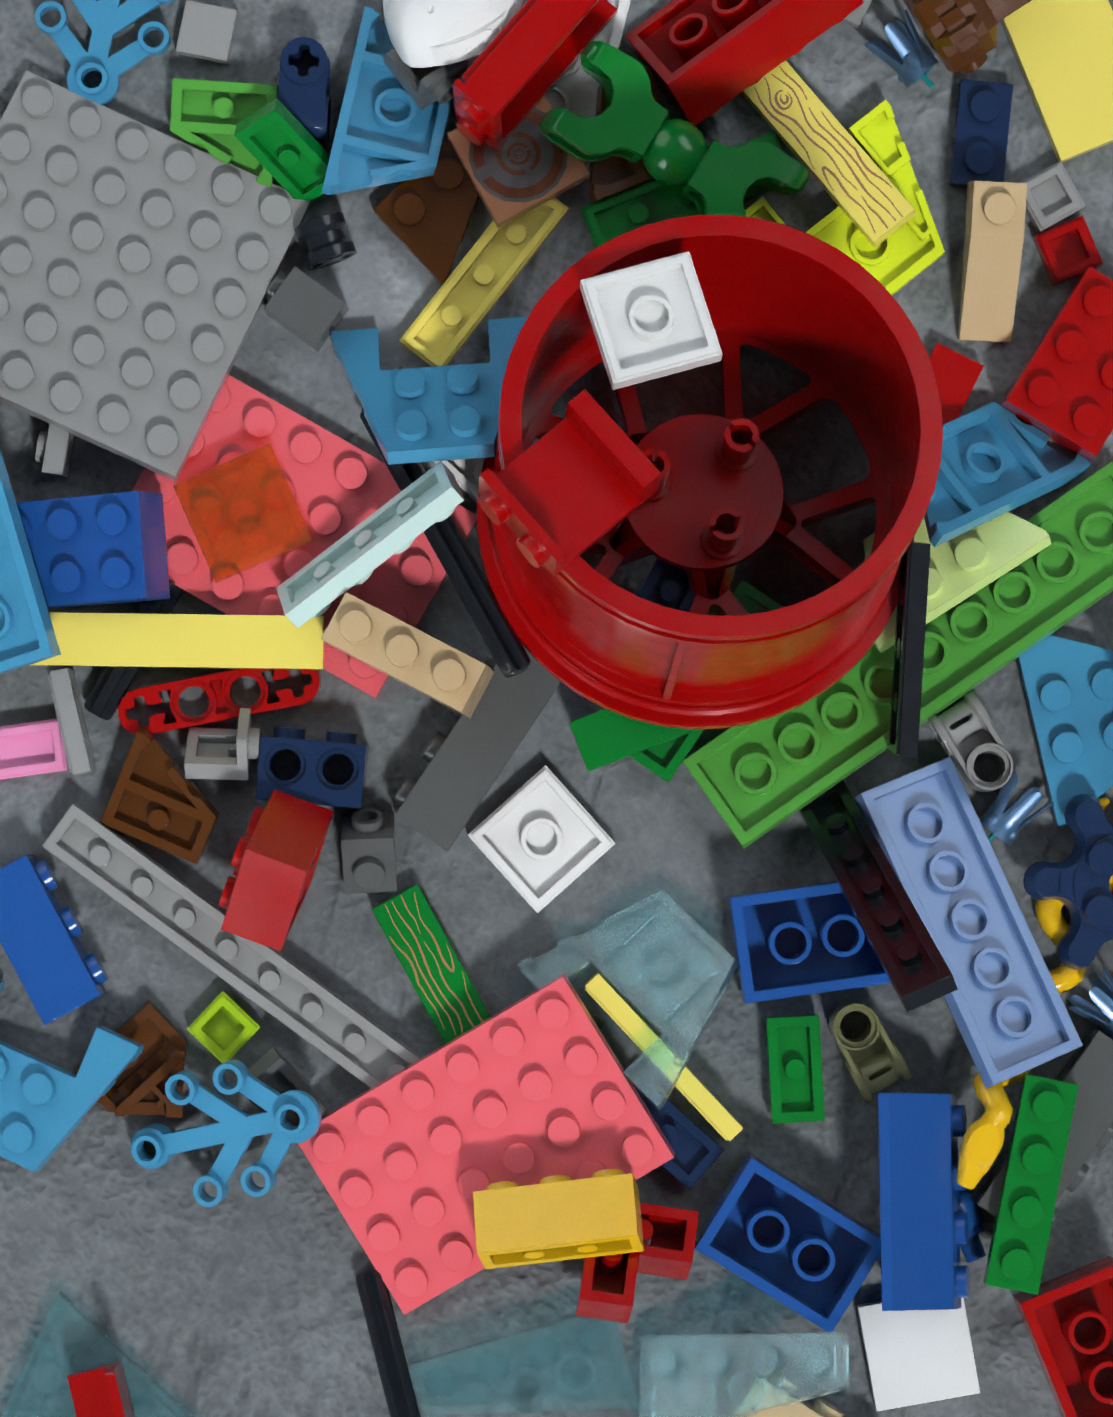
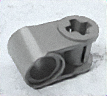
M970 690L963 696V700L940 714L930 717L927 724L942 749L951 757L970 788L978 792H991L1003 787L1010 780L1013 773V760L995 731L993 722L975 693ZM966 716L970 718L969 721L954 730L950 729L951 725ZM983 753L991 754L998 759L1001 773L996 781L984 782L976 776L974 762L978 755Z

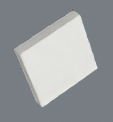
M689 251L580 280V290L612 390L721 361L723 353Z
M546 765L468 834L470 839L537 913L616 844Z
M961 1298V1308L950 1310L882 1311V1301L857 1305L874 1405L877 1412L980 1393L964 1298Z

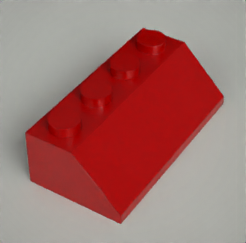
M672 0L624 36L646 68L651 67L656 82L672 104L688 122L696 126L705 118L715 114L723 105L745 89L759 82L763 76L789 57L799 53L807 44L826 30L843 21L848 14L864 4L863 0Z

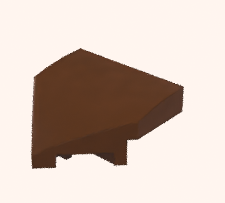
M148 1000L114 1031L145 1045L143 1051L116 1079L117 1082L106 1095L100 1097L97 1102L107 1112H115V1116L166 1115V1118H182L183 1105H176L167 1098L165 1084L171 1076L184 1070L185 1038L161 1011ZM81 1063L72 1070L73 1074L77 1075ZM178 1079L177 1089L183 1095L184 1081Z

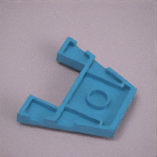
M528 317L488 320L490 362L394 370H381L378 328L331 331L334 354L337 359H340L345 369L352 391L356 392L361 402L364 416L388 465L495 457L502 383L509 356L518 334Z
M0 980V994L5 984L2 980ZM96 1027L76 1075L0 1040V1157L32 1172L40 1171L81 1124L82 1118L100 1097L105 1096L117 1082L116 1079L125 1068L138 1058L145 1045L106 1027Z

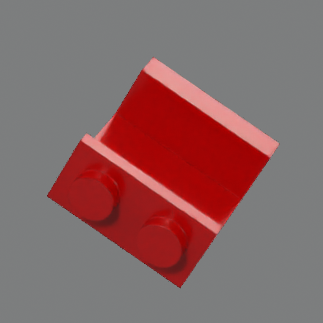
M584 389L567 403L564 420L498 474L495 475L489 468L480 474L478 493L481 497L478 498V502L486 515L495 524L500 526L505 522L519 537L516 545L529 563L536 568L544 565L555 576L656 493L662 473Z

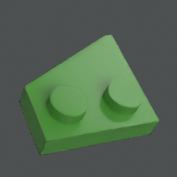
M173 78L170 131L208 152L225 164H232L258 176L256 182L272 187L274 177L244 147L234 134L237 123L276 99L279 85Z

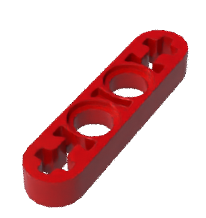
M240 668L138 688L128 692L121 699L118 707V717L121 725L128 732L136 735L137 731L143 728L154 735L239 718L240 708H251V715L302 706L311 702L318 695L321 688V676L318 669H299L301 674L311 675L312 684L304 686V695L295 697L292 689L277 690L275 692L280 700L269 704L270 687L263 673L274 670L273 681H280L290 678V669ZM242 677L255 679L261 689L259 700L250 707L238 706L231 697L233 683ZM191 687L202 688L209 698L207 711L199 717H189L180 708L182 693ZM171 691L170 708L176 718V722L166 724L167 713L150 716L149 726L142 727L139 720L130 719L129 710L137 707L136 699L144 697L148 705L163 704L165 701L161 693Z

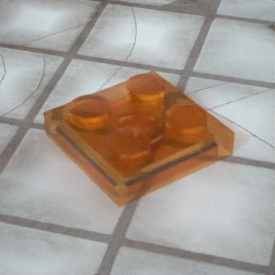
M270 443L173 485L216 583H220L313 541Z

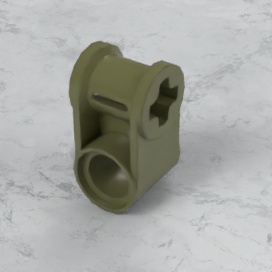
M845 999L833 1006L828 1015L829 1031L845 1060L844 1064L866 1104L873 1101V1094L895 1082L902 1080L907 1083L913 1079L893 1040L888 1037L878 1016L866 1003L858 999ZM852 1011L864 1013L867 1019L865 1031L855 1038L843 1036L840 1030L843 1017Z

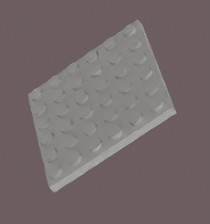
M26 70L0 120V401L176 482L265 301L266 290L278 275L296 238L294 229L304 222L311 207V202L293 199L284 188L273 183L272 187L261 185L256 182L258 178L256 175L232 164L227 165L206 152L86 99Z

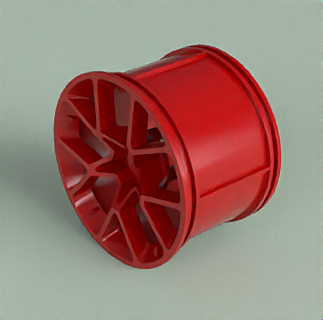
M694 215L671 218L644 225L619 235L589 252L569 267L549 287L525 321L509 356L501 390L495 457H486L484 459L481 473L489 468L495 475L531 447L535 438H542L564 420V418L552 414V406L576 380L603 362L580 290V280L687 251L690 252L723 353L721 365L724 417L710 414L685 415L666 421L647 432L635 385L615 390L626 435L662 474L656 493L583 552L603 555L595 569L580 556L555 576L544 565H541L539 568L534 567L518 549L516 541L519 537L505 522L500 526L495 524L483 511L478 499L477 534L487 580L503 616L516 637L534 659L557 680L578 695L602 708L633 720L682 729H721L748 725L773 718L805 704L843 678L876 642L898 604V579L901 557L910 543L914 542V535L925 516L935 489L941 463L943 425L942 407L936 377L928 353L915 327L886 288L859 263L828 243L783 224L735 215ZM748 344L782 358L806 373L811 379L810 384L752 419H746L743 416L740 347ZM827 400H834L849 419L862 443L870 463L869 475L859 483L790 506L783 490L779 466L772 452L762 439ZM876 502L875 536L871 554L855 570L803 529V527ZM765 543L782 545L832 585L818 595L794 605L755 614H749L729 590L736 565L753 556ZM654 555L665 563L685 569L694 595V601L689 612L672 609L640 598L617 586L610 580L621 565ZM709 613H715V614H717L718 616H715V615H707V614H709Z

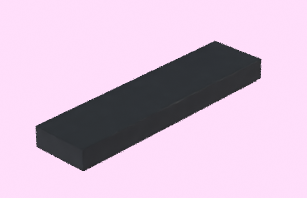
M911 542L901 557L899 564L888 750L898 757L918 758L930 544L924 542Z

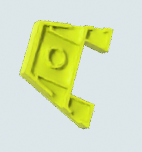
M885 99L852 125L848 133L913 206L916 215L875 248L839 206L805 233L828 243L859 263L893 296L944 255L945 250L922 189L920 190L905 142L902 141L894 120L895 115L892 107ZM763 196L745 210L747 217L785 225Z

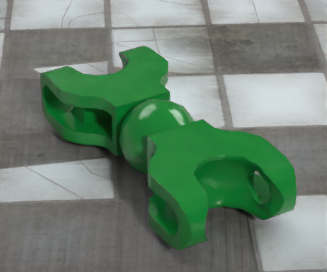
M590 41L587 43L581 54V65L584 72L594 78L604 88L607 99L605 111L601 115L587 118L572 113L565 108H554L548 111L539 123L543 136L582 162H597L611 156H620L636 164L642 157L647 171L657 181L668 185H684L680 193L694 202L698 209V215H735L747 217L743 205L747 188L760 185L783 195H793L802 191L809 180L808 171L802 164L768 142H751L740 147H728L714 139L707 146L703 134L693 123L682 119H665L669 111L654 100L651 94L650 80L643 65L636 59L602 41Z

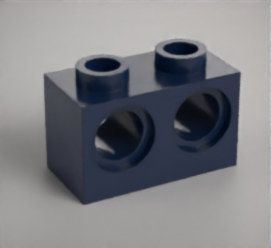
M274 727L273 737L261 736L255 799L269 801L275 789L316 805L349 808L364 807L369 746L357 744L358 734L327 731L326 742L305 740V729ZM292 750L300 758L301 769L295 778L285 781L276 776L272 764L279 752ZM337 754H344L349 757L354 766L351 779L342 785L331 783L325 775L326 762L330 757Z

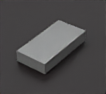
M63 668L50 671L48 680L69 771L73 775L96 772L97 768L74 669Z

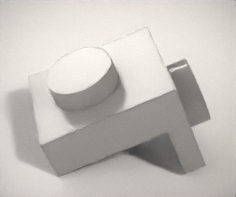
M49 424L48 432L40 431L36 445L35 461L43 463L42 473L47 476L68 479L75 435Z
M240 708L238 729L189 727L184 760L185 779L248 781L251 759H259L261 728H252L251 708Z

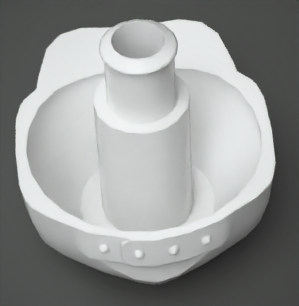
M383 0V10L389 38L405 64L412 68H426L467 60L468 69L528 0Z

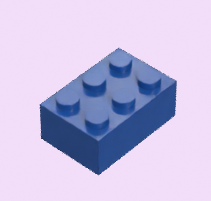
M131 491L16 502L47 609L170 599L163 494Z
M836 881L727 896L741 997L745 1004L891 983Z
M748 1152L697 1233L695 1249L831 1334L881 1255V1235Z

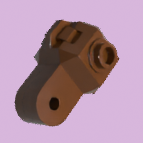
M1032 0L903 1L930 47L946 69L950 72L957 73L960 71V73L966 74L982 66L987 60L986 53L996 47L998 22Z

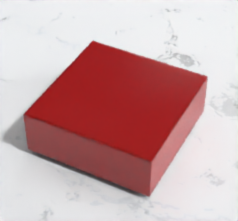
M1083 215L1039 233L1032 238L1053 286L1082 274L1089 266L1097 268L1103 264Z

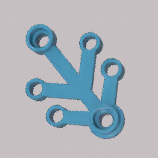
M72 0L92 30L88 53L68 28V15L63 6L58 2L46 1L40 4L35 12V21L43 33L53 38L71 65L67 74L69 91L99 105H105L116 96L119 90V77L151 55L159 56L164 54L171 44V37L167 28L157 21H150L142 25L138 32V40L110 56L113 36L160 5H170L177 0H127L121 5V0H98V2L97 0ZM50 10H56L61 13L60 22L53 27L43 24V16ZM158 30L164 34L163 42L159 46L150 47L145 44V37L150 31ZM90 71H97L102 74V81L95 88H88L83 83L85 75Z
M228 1060L215 1069L213 1073L214 1086L219 1092L226 1095H232L239 1091L265 1110V1112L248 1115L201 1084L199 1077L189 1070H182L167 1080L165 1084L167 1098L176 1105L190 1103L218 1122L174 1132L164 1124H149L133 1136L130 1145L131 1154L140 1166L147 1169H157L172 1160L177 1153L225 1143L210 1171L198 1178L193 1185L195 1200L204 1207H213L227 1197L229 1192L228 1182L252 1139L255 1136L273 1133L259 1162H255L242 1172L240 1178L241 1186L248 1195L261 1197L274 1188L277 1181L276 1172L292 1143L305 1142L317 1133L321 1124V1111L317 1101L311 1095L301 1090H288L280 1094L251 1075L241 1061ZM225 1069H231L236 1073L238 1078L237 1085H231L226 1081ZM178 1079L188 1084L190 1089L188 1096L182 1095L178 1091ZM288 1109L294 1110L299 1115V1126H294L288 1121L286 1116ZM144 1141H149L155 1146V1157H151L145 1151ZM253 1171L260 1172L264 1176L265 1187H259L254 1183L252 1179ZM205 1181H209L216 1186L217 1197H211L206 1193Z

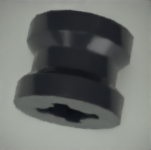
M334 212L316 217L300 224L294 229L298 241L306 246L307 255L305 262L308 270H316L334 265L357 253L353 241L345 236L343 229L346 221L342 212Z

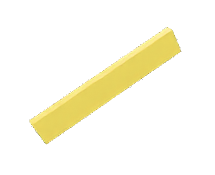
M49 612L61 655L30 664L32 666L324 670V641L321 638L325 632V617L311 618L297 628L284 615Z

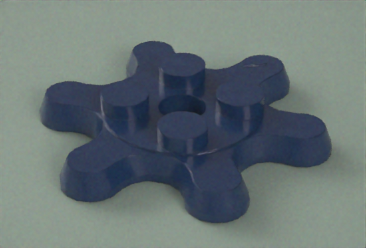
M1079 794L1072 797L1065 807V821L1074 835L1072 853L1061 862L1039 861L1033 863L1028 867L1023 878L1024 888L1032 898L1042 901L1050 899L1059 900L1068 908L1071 917L1070 926L1059 941L1057 954L1060 961L1066 967L1073 970L1089 966L1101 946L1107 941L1113 940V895L1109 890L1110 877L1113 875V824L1107 820L1098 799L1089 794Z

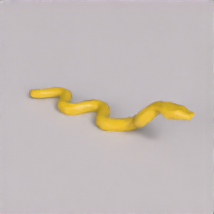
M1106 797L1098 798L1104 812L1110 800ZM1113 875L1110 877L1109 890L1111 893L1113 892ZM1036 899L1035 913L1037 922L1057 947L1060 939L1069 928L1061 911L1065 904L1059 900L1050 899L1042 901ZM1061 962L1060 966L1049 970L1059 994L1070 991L1084 978L1087 967L1073 970ZM1031 1069L987 1089L979 1072H977L973 1080V1087L978 1100L985 1107V1113L968 1127L963 1137L956 1181L960 1186L970 1190L974 1189L994 1163L1004 1143V1129L1010 1123L1013 1114V1108L1004 1087L1022 1081L1023 1074H1029Z

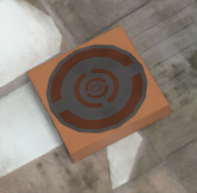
M546 95L497 151L493 150L485 142L480 146L472 143L458 128L447 133L450 144L498 228L590 178V173L584 162L576 159L543 136L539 123L544 115L553 109Z

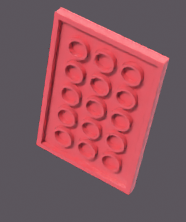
M228 375L177 481L175 482L144 468L132 491L163 494L169 579L175 582L174 585L227 615L284 616L285 614L276 588L401 492L386 463ZM457 505L455 511L450 516L466 542L477 522V515L461 505ZM422 532L415 538L408 549L400 554L392 555L374 569L371 576L365 582L358 586H352L346 592L417 628L447 573L426 535ZM346 592L335 599L327 611L320 615L325 617V630ZM324 641V670L377 699L389 676Z
M565 973L321 1117V1124L317 1133L309 1140L298 1143L373 1266L381 1274L383 1282L404 1315L484 1269L476 1249L473 1191L487 1190L488 1185L502 1181L515 1182L519 1186L540 1184L539 1181L542 1178L553 1175L568 1176L571 1180L592 1178L593 1173L605 1169L622 1170L624 1174L633 1173L635 1180L675 1156L673 1148Z

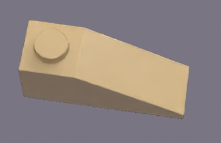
M968 182L958 340L1011 342L1024 241L1027 183Z

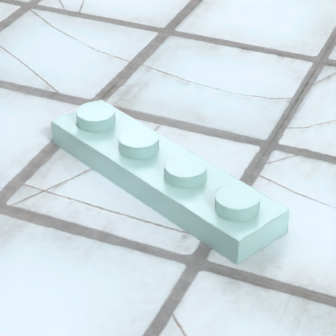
M442 461L437 463L279 585L276 589L285 616L299 628L309 619L322 615L335 599L352 586H358L365 582L371 576L373 570L392 555L400 554L408 549L415 538L431 525L447 519L455 511L457 505L464 501L456 478Z

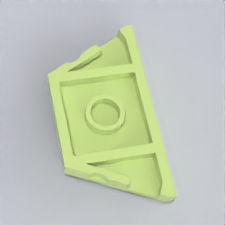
M1007 512L934 547L929 541L925 519L923 518L914 535V542L930 544L926 624L1051 545L1050 536L1046 530ZM875 533L863 540L865 560L871 554ZM897 606L883 632L875 642L880 653L895 645Z

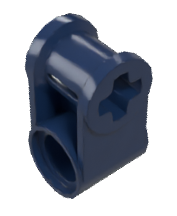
M308 37L295 38L288 42L282 50L279 92H277L276 98L316 141L328 142L331 124L330 60L322 45L315 39ZM303 53H310L314 62L319 64L318 67H310L308 76H301L298 68L293 65V62L302 61Z

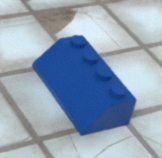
M878 1093L882 1311L961 1308V1298H969L970 1294L969 1267L961 1266L960 1244H968L969 1220L967 1212H958L959 1190H967V1188L960 1186L956 1181L959 1160L958 1137H964L967 1130L965 1105H957V1095Z

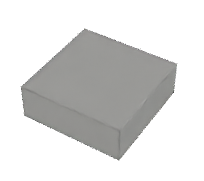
M186 0L175 50L176 53L228 64L239 15L238 11Z
M1061 161L1021 182L1027 183L1026 213L1038 234L1086 207Z

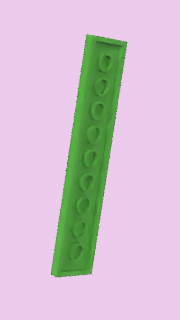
M1113 461L1027 520L1046 530L1050 536L1051 545L926 624L920 726L928 721L930 717L941 712L1113 591ZM874 643L867 654L843 678L822 694L776 717L748 725L730 727L683 760L684 766L743 849L888 749L895 645L880 653Z

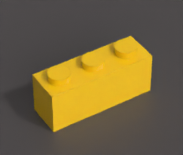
M605 1169L593 1173L592 1178L571 1180L568 1176L553 1175L542 1178L539 1181L540 1184L519 1186L515 1182L502 1181L488 1185L487 1190L473 1191L477 1255L485 1269L644 1251L640 1196L633 1173L624 1174L622 1170Z

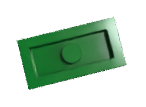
M278 98L236 124L234 136L293 199L311 202L322 195L321 192L330 155Z
M819 1015L765 1017L771 1123L825 1121Z

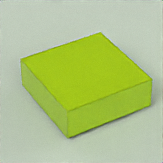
M223 990L187 1030L223 1064L230 1060L262 1026Z

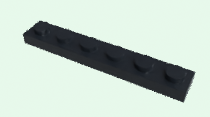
M842 780L800 809L799 812L906 1012L958 990L951 971L844 781Z

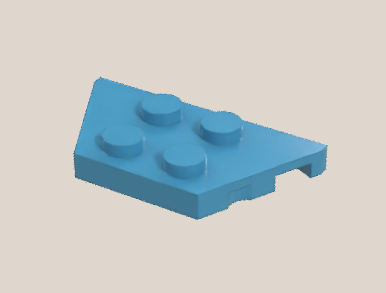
M366 6L363 11L321 192L326 195L433 176L451 100L444 104H439L438 101H435L423 110L419 108L384 64L385 53L393 49L394 46L389 38L386 25L379 21L380 14L373 8Z
M991 402L943 425L941 463L935 489L924 516L929 541L936 547L1083 476L1091 465L1090 462L1079 453L1072 460L1046 444L1050 438L1048 434L1033 425L1024 424L1014 413L996 402Z
M1049 635L1019 656L1017 662L1050 802H1055L1051 806L1055 826L1067 824L1064 812L1068 801L1072 797L1079 794H1089L1099 798L1113 786V650Z

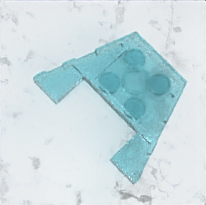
M664 890L603 919V924L578 937L574 935L569 936L556 943L558 947L536 958L532 955L522 960L516 966L519 972L536 989L564 973L572 984L592 966L662 1034L623 1072L627 1079L658 1110L666 1104L738 966L736 960Z

